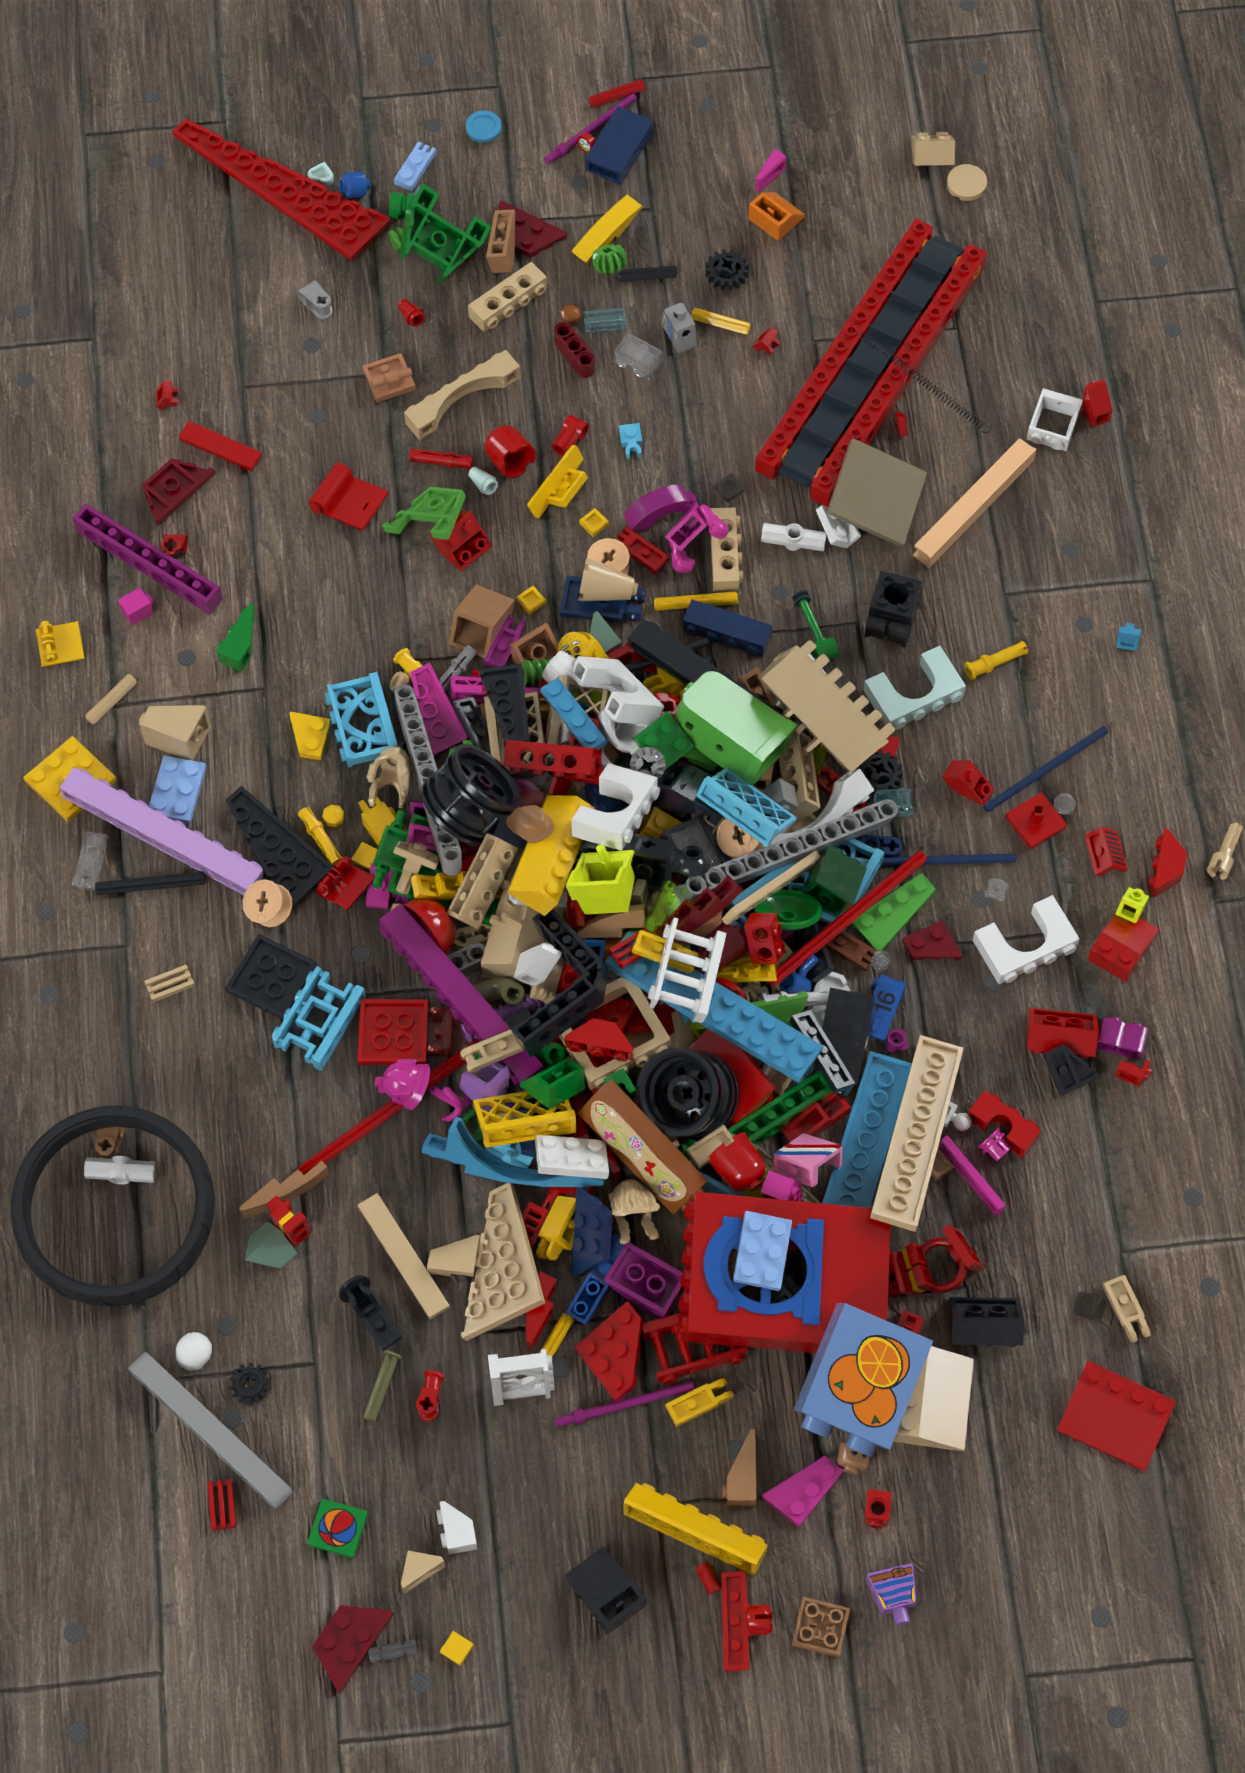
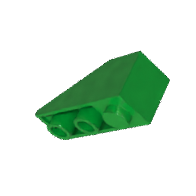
M252 602L249 603L247 608L242 609L238 621L229 628L227 637L218 644L216 649L219 662L240 673L251 659L253 652L255 609Z

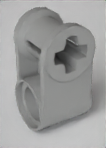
M314 280L297 291L300 301L318 319L326 320L332 316L331 297L322 289L317 281Z

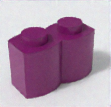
M1117 1017L1104 1018L1098 1036L1097 1049L1107 1053L1119 1054L1126 1058L1140 1060L1148 1029L1139 1023L1126 1024Z

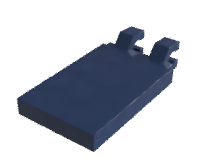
M566 576L560 617L593 619V614L598 611L605 621L623 622L627 621V618L631 621H642V606L630 605V600L578 601L579 595H583L579 594L582 577ZM638 587L636 596H631V600L633 602L645 603V588Z

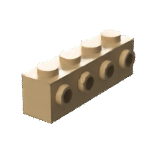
M487 833L447 914L478 929L495 898L500 884L505 878L510 864L515 858L518 848Z

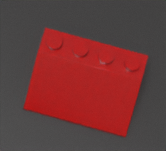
M709 1029L687 1048L719 1056L727 1062L737 1078L739 1103L735 1115L726 1126L727 1130L759 1110L776 1089L748 1052ZM683 1067L678 1071V1074L682 1076L685 1073ZM704 1071L702 1075V1080H704L707 1076L706 1072ZM711 1093L706 1095L705 1099L707 1102L710 1101Z
M1087 1361L1057 1431L1145 1472L1176 1401Z

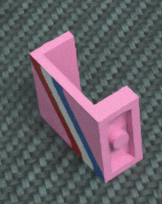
M803 1133L774 1153L773 1172L791 1178L798 1183L814 1187L818 1184L819 1166L823 1163L838 1168L842 1166L843 1146Z

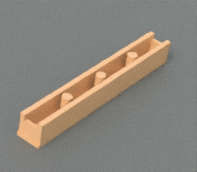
M1019 438L914 545L917 551L913 556L929 569L1035 460L1037 449Z

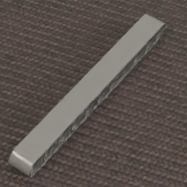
M402 684L395 689V707L420 791L424 782L437 771V767L414 689L410 685ZM425 808L442 870L447 875H457L462 870V856L458 839L445 831Z
M882 800L710 868L703 875L691 876L681 889L682 897L693 902L706 887L713 891L728 875L739 885L804 859L815 850L819 853L829 845L837 846L887 826L898 812L897 805L892 800ZM882 810L886 811L888 815L883 814ZM863 818L868 819L870 823L865 822ZM844 825L850 827L851 830H847ZM825 832L829 833L832 838L827 837ZM806 840L811 841L813 843V846L809 845L806 842ZM787 848H791L794 853L789 852ZM767 855L772 856L775 861L770 860ZM748 863L754 864L756 868H751ZM729 870L735 872L737 876L731 875ZM709 878L716 880L717 884L712 883ZM689 886H694L698 892L691 890Z

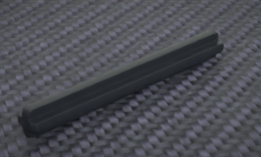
M204 872L102 881L95 883V892L97 895L204 885L206 878Z

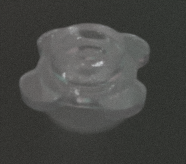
M989 879L988 889L984 892L985 897H992L999 902H1003L1006 899L1005 893L1009 889V884L1001 879Z

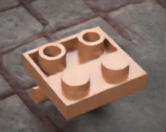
M401 353L362 366L377 403L416 390L411 377L413 375L411 368H407Z

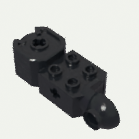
M633 834L630 843H626L622 850H634L635 852L631 861L635 875L634 882L637 879L646 880L648 889L666 893L672 884L675 872L686 876H700L710 869V860L703 853V850L696 845H688L683 850H680L673 841ZM583 840L580 851L583 853L597 852L596 847L600 844ZM605 846L607 852H608V851H621V850H617V849H614V848H610V847Z

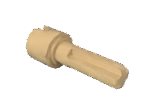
M1237 822L1230 824L1219 852L1214 853L1211 858L1207 873L1213 878L1216 877L1218 872H1221V880L1226 879L1234 863L1231 856L1243 830V827Z

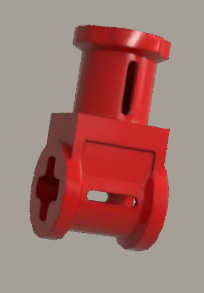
M434 1370L425 1371V1384L416 1401L418 1415L426 1422L435 1420L439 1415V1391L441 1382L445 1380L443 1373Z

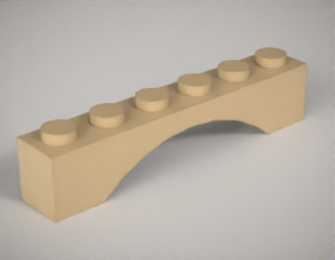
M507 350L496 353L485 363L478 364L472 371L462 374L457 380L444 385L433 395H428L420 403L410 406L404 412L405 424L419 440L423 439L437 430L439 421L446 410L461 397L481 389L505 388L520 379V365Z

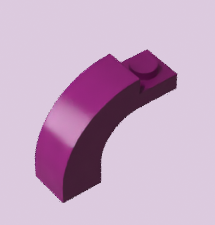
M680 484L669 485L642 496L623 515L631 531L646 532L661 517L673 512H687L694 504L698 506L699 504L692 491H685Z

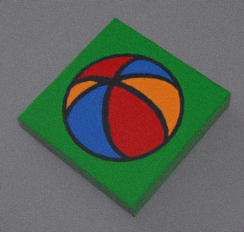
M322 1498L307 1545L354 1559L369 1514L368 1511Z

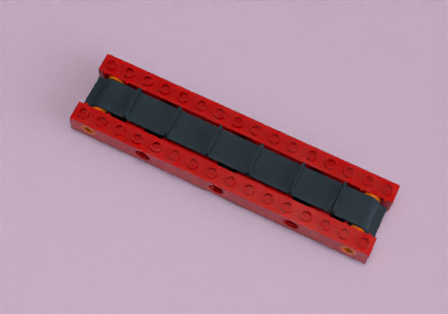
M915 218L757 455L755 471L772 480L781 474L808 488L811 485L810 499L828 507L850 440L853 438L864 444H870L914 377V372L919 369L985 268L988 252L971 244L963 249L940 237L934 236L932 238L933 226ZM872 337L873 341L876 340V344L880 342L879 346L883 345L882 349L884 347H886L885 351L889 349V355L886 358L885 356L887 352L882 356L884 349L880 353H878L881 347L877 351H875L878 344L873 349L872 347L874 343L871 346H869V344L872 341ZM890 352H892V355L895 354V360L892 363L891 361L893 357L890 360H888L889 356L891 355ZM896 357H898V360L901 359V363L905 361L904 365L908 364L907 368L909 366H911V369L914 368V374L911 377L910 375L912 371H910L909 374L906 375L909 368L905 372H903L906 366L902 370H900L903 363L898 368L897 366L899 362L896 365H894V363L897 360Z

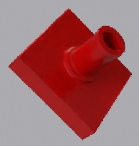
M1042 792L1005 814V818L1030 850L1067 828L1065 821Z

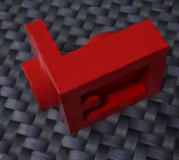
M1146 1059L1142 1069L1132 1062L1121 1060L1115 1077L1140 1087L1143 1080L1148 1081L1152 1069L1149 1068L1151 1060Z

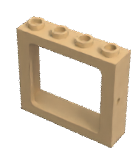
M622 977L606 985L604 1002L597 1008L629 992L653 1032L654 1038L634 1048L633 1061L627 1060L622 1062L614 1059L598 1068L593 1066L585 1051L576 1053L566 1048L572 1059L584 1068L585 1081L590 1090L594 1088L599 1089L604 1086L603 1079L624 1068L625 1072L628 1073L631 1068L635 1066L641 1067L657 1053L671 1048L669 1035L653 1009L649 1008L650 1004L640 987ZM571 1027L559 1036L564 1045L565 1035L573 1031Z

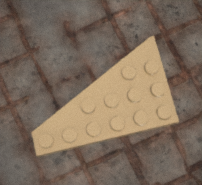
M506 1183L489 1193L488 1208L485 1213L487 1220L484 1233H481L478 1247L479 1255L475 1264L477 1268L475 1280L471 1282L468 1297L469 1304L465 1311L467 1319L464 1332H461L462 1338L466 1341L545 1304L515 1187L512 1183Z

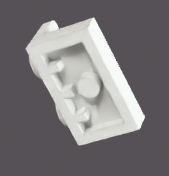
M821 505L816 509V512L831 545L848 548L861 537L857 527L826 514L828 507Z

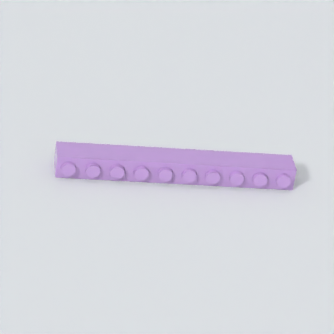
M73 767L60 786L61 796L197 871L204 872L205 875L242 895L245 894L251 884L264 878L263 869L258 863L243 859L242 855L236 851H228L218 841L206 839L197 830L191 831L181 821H173L167 818L164 812L149 808L142 800L138 799L136 801L130 798L129 794L125 791L112 788L103 779H95L84 769L79 770Z

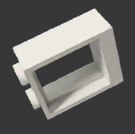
M1043 388L1028 429L1026 440H1030L1035 444L1047 445L1056 450L1067 451L1083 400ZM1043 408L1072 416L1065 436L1036 428Z

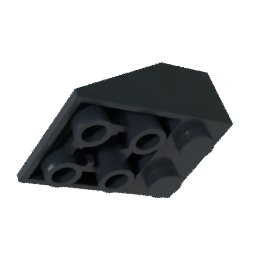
M673 763L657 780V787L660 788L657 800H655L656 807L668 811L716 816L718 812L696 797L703 780L707 776L711 778L713 776L692 764Z
M604 1547L564 1575L607 1635L647 1606L645 1596Z

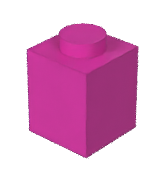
M141 588L118 599L120 610L131 626L153 614L152 605L154 602L148 593L144 594Z

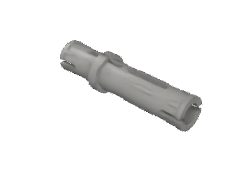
M466 645L458 657L452 659L450 667L440 677L439 682L442 686L450 676L442 687L444 692L450 687L451 676H459L461 673H464L467 670L466 666L476 656L477 652L471 646ZM462 660H464V661L460 664V666L457 668V670L454 671L455 668L459 665V663H460Z

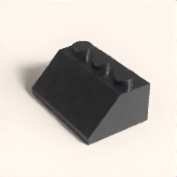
M949 1297L950 1337L952 1344L958 1346L981 1345L984 1347L992 1345H1004L1006 1347L1023 1346L1024 1316L1020 1298Z

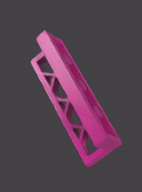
M451 676L450 702L473 696L476 703H485L484 697H488V695L482 693L483 685L480 684L483 683L481 678ZM535 681V685L532 688L524 687L525 694L537 692L539 695L537 681Z

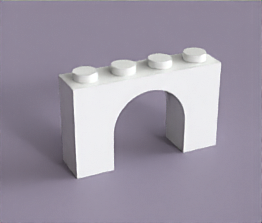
M577 657L570 676L581 687L603 688L612 691L604 711L615 722L651 724L660 717L664 706L619 660Z
M608 763L599 776V794L623 800L629 806L622 811L614 813L601 812L580 806L571 820L572 837L603 844L604 846L622 851L626 843H630L634 830L640 827L644 814H648L653 800H657L660 788L657 787V777Z
M1053 895L1033 904L1031 914L1045 938L1044 944L1034 951L1021 952L1010 947L995 923L974 932L973 942L998 984L1003 982L1010 983L1018 975L1024 972L1029 974L1036 970L1037 966L1044 963L1048 965L1054 962L1057 957L1063 954L1069 955L1077 949L1079 937Z

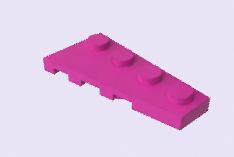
M428 663L411 671L415 696L433 757L453 748V746L462 744L464 740H468L431 664Z

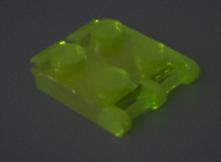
M668 880L663 883L645 920V928L650 932L654 931L657 925H662L666 914L663 913L667 904L671 906L676 896V893L673 892L675 884Z

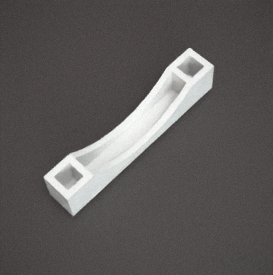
M861 769L847 772L834 783L827 805L813 822L797 831L780 833L773 839L771 844L847 815L853 811V807L856 804H862L869 799L868 795L874 789ZM787 848L789 852L794 853L791 848ZM767 855L770 860L775 861L772 856Z

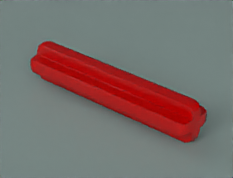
M642 79L612 88L590 96L589 103L594 108L629 96L632 93L644 91L645 84Z

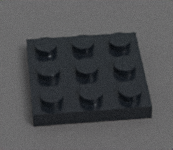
M258 934L225 987V991L283 1020L286 1010L292 1008L295 1003L294 998L300 989L303 990L306 985L305 981L311 971L314 972L318 964L316 961Z

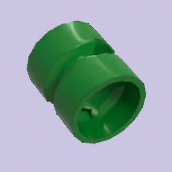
M391 192L389 203V216L391 219H402L403 216L405 217L407 205L414 193H408L407 196H404L403 193Z

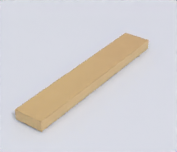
M815 850L732 907L722 918V921L726 925L733 923L812 868L820 859V854Z
M378 1193L358 1204L362 1215L428 1318L432 1319L449 1309L448 1302Z

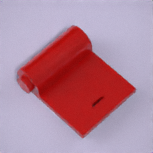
M336 462L308 503L314 513H321L364 531L389 495V491L353 477L352 471L346 465Z

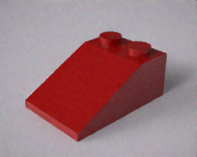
M1115 914L1090 949L1087 960L1127 982L1160 929L1140 917L1135 924Z

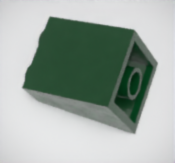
M829 845L820 853V859L815 863L800 892L813 896L819 901L823 910L834 917H838L854 904L867 868L857 859L845 855L840 848Z

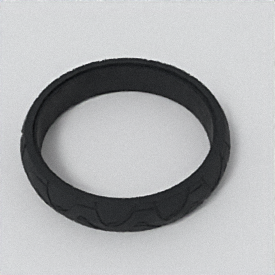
M109 1105L86 1109L52 1126L35 1142L23 1159L18 1169L11 1195V1223L14 1238L29 1268L42 1282L57 1293L77 1302L96 1306L115 1307L142 1302L155 1297L177 1283L191 1269L202 1253L214 1218L215 1194L212 1176L196 1144L182 1129L166 1118L148 1110L124 1105ZM110 1127H127L142 1130L167 1142L181 1155L189 1167L195 1188V1210L189 1232L178 1251L169 1261L155 1272L139 1280L120 1285H95L71 1278L55 1268L44 1257L34 1236L31 1206L37 1181L50 1159L63 1146L83 1134Z

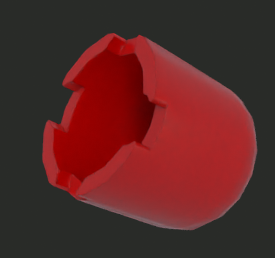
M499 426L493 429L485 440L484 447L487 456L499 472L510 479L526 472L525 468L529 463L533 464L537 456L535 448L513 426Z
M742 1132L733 1136L734 1142L728 1146L722 1143L709 1155L710 1159L708 1161L733 1191L742 1192L749 1189L752 1192L762 1184L760 1180L766 1173V1164L746 1133Z

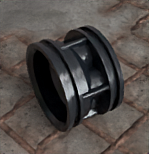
M468 744L459 745L447 757L446 762L424 782L420 789L422 802L432 818L453 837L471 845H481L487 833L492 835L495 832L498 820L509 817L522 803L520 788L510 772L492 755Z

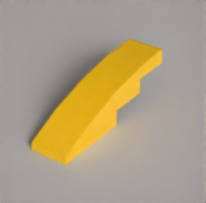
M626 195L596 222L571 252L589 265L593 260V251L598 250V247L609 245L614 237L619 238L643 206L629 195Z
M462 871L458 875L452 876L445 873H438L435 876L415 874L411 877L414 898L453 900L467 872ZM500 886L495 894V898L501 897L502 892Z

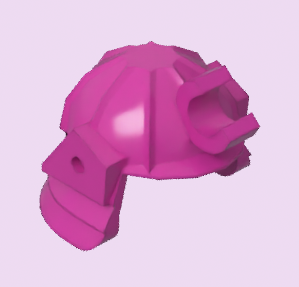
M398 1059L397 1063L391 1064L386 1069L383 1077H375L374 1085L375 1087L378 1086V1093H387L392 1098V1102L413 1110L419 1104L426 1091L430 1078V1066L428 1064H416L415 1059Z

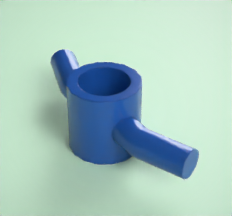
M812 954L801 965L797 973L792 972L780 982V989L787 994H796L802 991L810 992L811 982L805 976L819 961L818 958Z

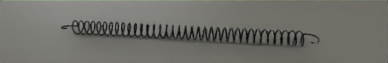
M874 340L873 342L871 341V343L869 344V346H871L873 343H874V345H875V344H876V340ZM880 345L879 347L877 346L875 351H877L881 346L883 347V345ZM884 349V351H883V353H882V356H883L887 351L889 352V349L886 350V351H885V349ZM893 354L892 356L890 355L888 360H890L893 356L895 357V354ZM901 359L896 360L894 363L896 365L899 362L897 368L901 365ZM905 364L904 366L902 365L900 370H902L906 365L908 366V364ZM909 366L910 368L906 375H908L910 371H914V368L911 369V366ZM918 373L917 375L915 374L913 377V379H915V377L918 376L916 382L920 379V373ZM926 378L923 379V380H925V381H924L922 387L927 383V382H926ZM949 397L950 400H949L947 406L953 401V400H951V397ZM955 402L956 405L953 410H955L959 406L957 405L958 402ZM962 409L959 415H961L965 410L967 411V409ZM973 413L970 414V415L968 414V416L966 417V420L971 416V418H970V420H969V422H970V421L973 419V418H972V417H973Z

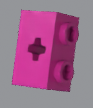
M769 1170L761 1193L769 1199L801 1201L803 1196L801 1189L803 1186L791 1178Z

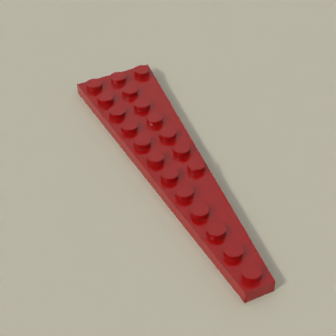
M185 119L172 131L175 138L350 261H353L392 223L390 217L374 209H367L355 200L350 201L344 198L343 194L334 193L326 189L324 185L314 182L310 178L268 158H261L257 156L256 152L252 150L247 151L235 142L230 143L224 140L221 135L211 132L188 119Z

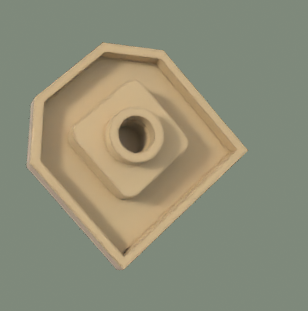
M399 841L393 853L407 859L396 891L407 895L412 886L411 877L419 873L422 865L435 870L439 863V857L428 851L427 847L423 844L415 842L413 845Z

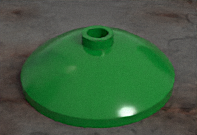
M779 890L754 907V913H777L778 922L781 923L782 930L795 931L815 924L821 917L822 907L817 899L807 893L796 890Z

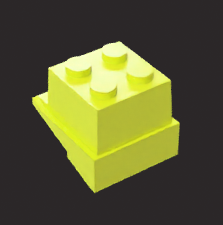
M600 844L596 847L597 852L582 853L575 870H572L566 884L571 899L578 901L584 914L628 912L635 880L631 866L632 857L635 853L634 850L607 852L605 846Z

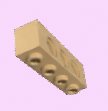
M532 262L528 263L468 305L469 318L483 332L493 329L500 321L512 316L520 307L526 306L533 298L542 295L547 289V277Z
M710 508L714 515H717L719 519L727 524L729 529L724 539L720 540L711 535L713 592H739V584L743 583V571H739L738 566L742 565V552H738V547H741V534H737V528H740V516H736V508Z
M794 732L785 752L779 758L782 780L795 786L799 807L791 812V814L802 820L820 809L813 750L810 752L805 750L807 744L811 741V737L802 732L798 735Z

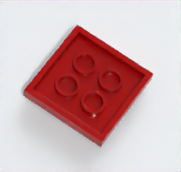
M361 999L358 1065H391L397 1063L398 1059H415L416 1064H426L429 1000Z

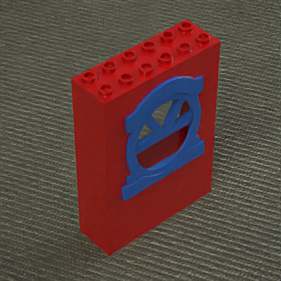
M695 1192L693 1197L688 1200V1204H685L684 1218L688 1219L687 1227H684L683 1241H686V1248L682 1251L681 1263L685 1264L684 1273H681L680 1287L684 1288L683 1296H680L679 1311L683 1312L681 1320L678 1321L677 1333L681 1334V1341L817 1353L836 1303H846L887 1321L891 1224L871 1219L872 1208ZM745 1211L792 1220L789 1239L798 1246L804 1255L806 1279L800 1291L786 1301L770 1304L771 1289L762 1287L760 1302L753 1301L739 1292L740 1288L748 1284L733 1282L729 1277L728 1258L733 1248L738 1251Z

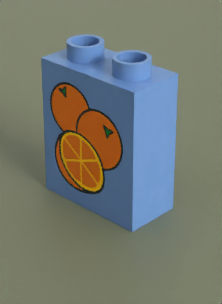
M836 1303L794 1407V1411L805 1415L801 1427L825 1438L829 1437L832 1427L850 1434L845 1446L870 1457L873 1456L876 1446L890 1449L933 1341L846 1303Z

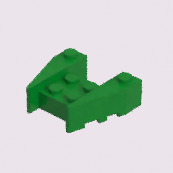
M422 183L415 190L406 208L399 260H402L411 250L442 270L436 281L440 283L483 244L492 226L474 216L467 222L462 231L431 211L440 194Z

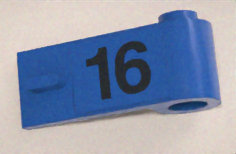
M883 974L879 978L875 977L871 990H874L873 996H875L867 1036L885 1042L907 983Z

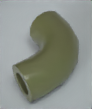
M494 978L472 984L488 1003L504 1000L508 1004H517L524 997L523 987L517 981L510 978Z

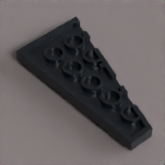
M240 786L226 799L232 815L267 879L275 884L284 886L289 891L292 897V911L318 887V883L322 882L328 872L332 874L331 868H334V866L243 786Z

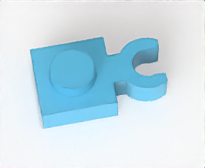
M640 423L619 425L621 446L626 447V458L630 459V452L633 451L638 454V458H641V447L639 446L642 445Z

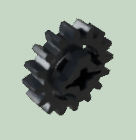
M722 249V254H719L717 251L714 252V257L709 256L708 262L705 264V277H708V283L714 282L713 287L721 286L722 291L725 287H728L729 291H732V286H735L737 289L740 288V283L745 284L746 278L749 276V263H746V257L740 258V252L733 254V249L729 253H726L725 249Z
M879 750V753L876 755L873 753L856 768L861 769L866 778L869 777V783L873 787L874 792H876V797H879L880 792H883L885 796H888V790L895 792L896 786L901 785V779L903 778L902 764H897L898 758L894 757L891 759V753L888 752L886 755H883L882 750Z

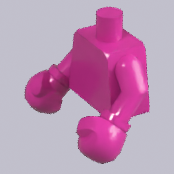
M694 504L665 536L672 550L673 568L678 573H689L692 567H694L695 560L687 557L683 549L707 525L709 526V533L717 539H724L728 534L727 524L719 519L717 515H714L707 505L698 506Z

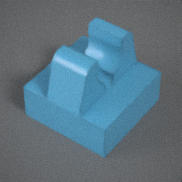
M1126 623L1125 627L1119 626L1116 648L1137 651L1141 629H1134L1135 624Z

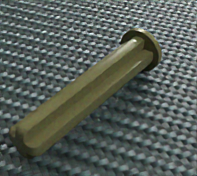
M385 1350L383 1352L385 1358L364 1413V1419L371 1422L376 1421L397 1360L402 1358L391 1351Z

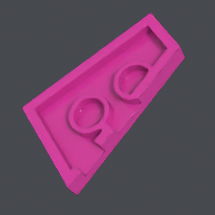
M823 1456L761 1495V1498L797 1527H800L840 1478L844 1470L829 1458Z

